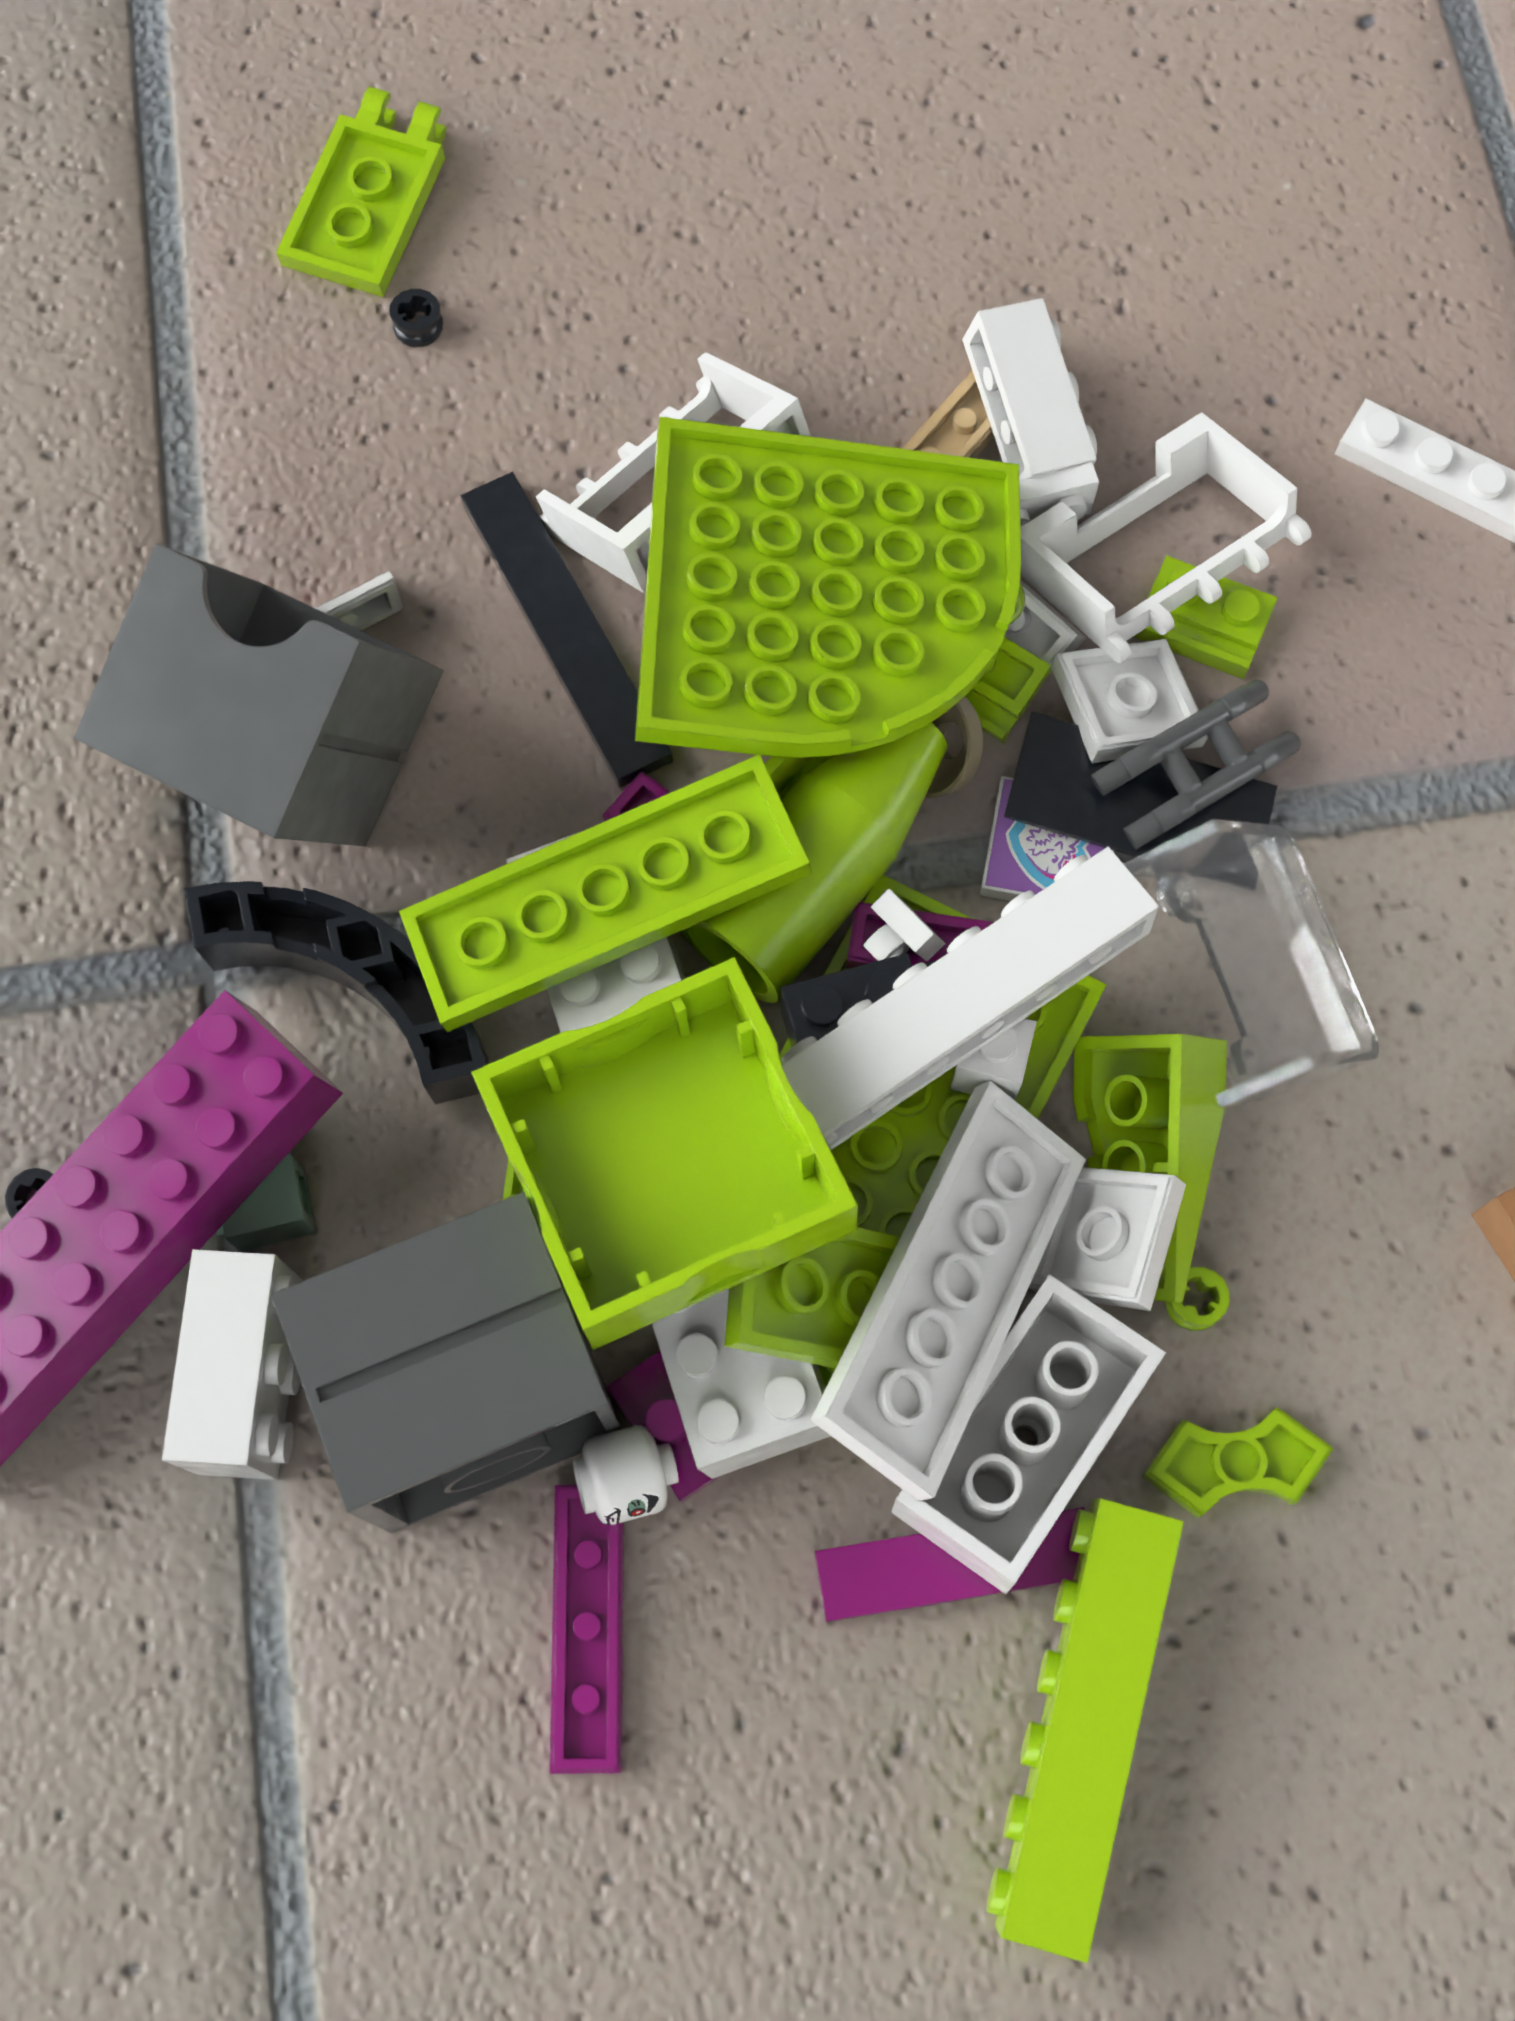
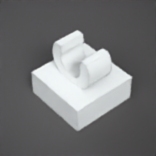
M888 889L871 906L887 923L879 928L863 945L878 961L906 954L909 948L928 961L946 944L892 890Z

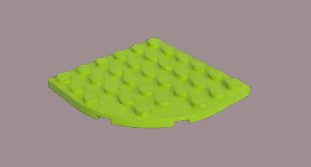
M659 417L635 741L753 755L760 754L762 756L794 758L834 756L863 751L895 741L923 728L945 714L965 697L985 674L999 651L1015 612L1021 576L1019 464Z

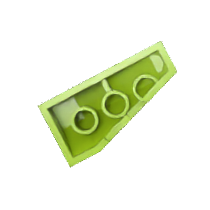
M1186 1034L1080 1037L1074 1051L1073 1103L1078 1122H1086L1094 1154V1156L1087 1158L1089 1168L1175 1175L1186 1184L1154 1301L1183 1302L1226 1105L1227 1040Z

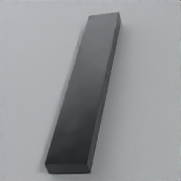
M513 471L460 495L467 515L618 787L620 788L631 783L641 771L649 774L672 763L673 756L668 745L635 741L638 692Z

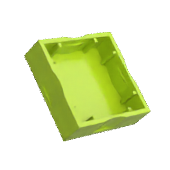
M735 957L644 996L622 1013L606 1021L580 1029L564 1031L471 1072L538 1222L543 1239L582 1329L593 1350L857 1230L858 1205L814 1116L796 1096L786 1078L781 1065L777 1042Z

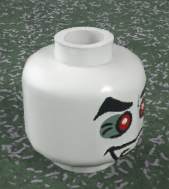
M642 1425L591 1437L583 1445L582 1458L573 1460L576 1484L585 1514L596 1512L599 1520L606 1525H615L662 1511L667 1504V1486L679 1481L676 1462L669 1442L656 1445L654 1437Z

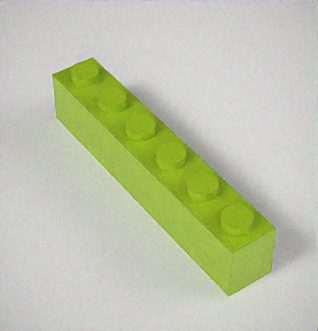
M1102 1498L1092 1499L1089 1511L1079 1509L1077 1512L1069 1545L1070 1551L1079 1553L1074 1580L1062 1579L1053 1615L1054 1621L1063 1623L1057 1652L1049 1649L1045 1651L1038 1677L1037 1692L1047 1695L1041 1724L1033 1721L1029 1722L1022 1746L1020 1763L1031 1767L1024 1796L1012 1795L1004 1826V1838L1014 1841L1007 1870L996 1867L987 1900V1913L997 1915L995 1927L1002 1939L1088 1963L1184 1521Z

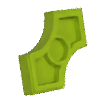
M1278 1407L1271 1410L1267 1417L1256 1426L1234 1433L1208 1431L1183 1419L1177 1424L1141 1477L1196 1518L1203 1516L1222 1497L1237 1492L1252 1491L1266 1493L1284 1500L1292 1506L1298 1503L1334 1448Z

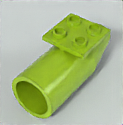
M931 722L923 728L895 741L863 751L834 756L804 758L771 756L765 763L766 769L810 862L813 874L682 930V934L695 951L711 967L735 957L754 997L764 1002L776 1003L781 997V987L790 985L795 981L895 861L947 751L948 745L940 730Z

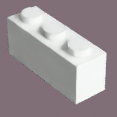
M1040 298L978 311L962 340L1002 461L1019 464V480L1092 462L1094 465L1097 461L1096 437L1092 428L1085 425L1078 404V383L1073 373L1067 371L1060 350V330L1056 321L1050 319L1044 299Z

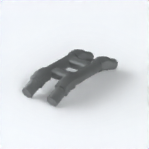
M1255 679L1236 688L1091 774L1095 786L1105 796L1160 763L1178 791L1179 795L1123 828L1128 840L1135 849L1140 848L1300 750L1301 741L1298 735L1292 731H1286L1247 754L1228 722L1263 703L1268 698L1269 689L1265 682ZM1207 735L1226 767L1200 781L1182 749Z

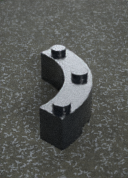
M255 881L221 882L183 888L194 948L213 971L236 967L271 966L310 972L333 980L355 991L374 1004L396 1025L408 1041L417 1062L422 1084L435 1104L480 1094L471 1072L490 1064L480 1037L472 1022L450 1032H447L440 1024L410 940L404 934L376 915L348 901L312 889L302 888L303 891L289 888L266 887L262 882Z

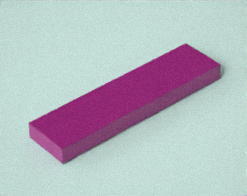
M555 1485L549 1774L622 1773L624 1522L606 1525L599 1520L596 1512L585 1514L577 1485Z
M1085 1507L1062 1511L1009 1592L1061 1584L1062 1579L1074 1580L1079 1553L1069 1550L1070 1538L1079 1509L1085 1510ZM922 1534L814 1552L826 1623L1003 1594L1002 1591Z

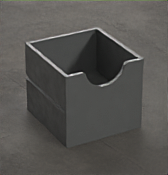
M156 543L74 735V739L272 838L366 847L403 764L398 761V758L402 751L408 752L444 670L259 581Z
M525 1192L270 1294L346 1512L387 1532H396L581 1454L583 1445L591 1437L622 1429L579 1319L543 1239L541 1229Z

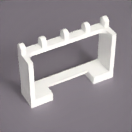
M707 352L697 359L703 373V377L696 382V387L699 391L698 395L679 411L668 406L659 414V417L706 422L723 408L746 420L740 426L743 428L811 436L797 397ZM657 430L639 446L630 442H626L618 449V454L622 460L597 482L588 478L580 481L576 485L580 496L571 504L545 489L536 496L543 511L539 519L550 536L642 593L646 591L652 503L619 532L613 531L593 518L655 466Z
M1201 412L1156 441V476L1077 526V514L1061 501L1021 527V576L1094 643L1102 648L1115 662L1122 663L1132 655L1130 646L1126 642L1128 639L1148 626H1151L1160 635L1166 634L1175 627L1174 619L1170 614L1171 611L1196 595L1208 604L1215 602L1222 597V589L1217 581L1243 564L1254 573H1259L1268 567L1270 563L1268 555L1264 550L1284 537L1299 546L1311 538V530L1308 524L1296 514L1298 488ZM1205 474H1209L1266 521L1118 618H1115V606L1067 564Z

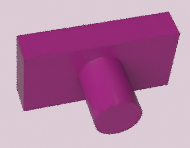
M661 1351L607 1386L631 1426L642 1425L646 1427L648 1432L654 1437L656 1445L669 1442L676 1462L679 1480L678 1483L672 1484L670 1487L680 1502H684L720 1477L712 1479L697 1469Z

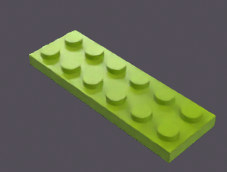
M760 754L411 905L400 910L399 913L440 1024L447 1032H450L813 874L766 766Z

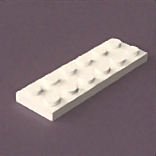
M992 1081L974 1088L810 1419L917 1501L931 1499L936 1495L1086 1161L1082 1155Z

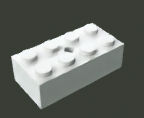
M1049 1274L1007 1335L935 1497L917 1501L902 1489L895 1500L891 1513L1004 1594H1007L1032 1559L1166 1352ZM1021 1427L1030 1429L1036 1436V1446L1024 1444L1015 1436L1013 1431Z

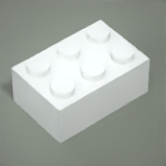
M192 1249L162 1455L163 1461L196 1475L278 1480L280 1463L287 1464L289 1462L293 1448L294 1431L292 1423L286 1422L289 1395H297L301 1380L270 1294L300 1283L303 1280L275 1254Z

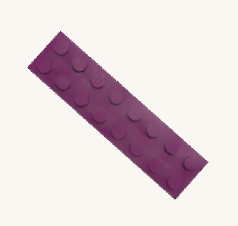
M226 990L220 994L0 1231V1467L191 1260L192 1249L200 1250L343 1094L262 1015Z

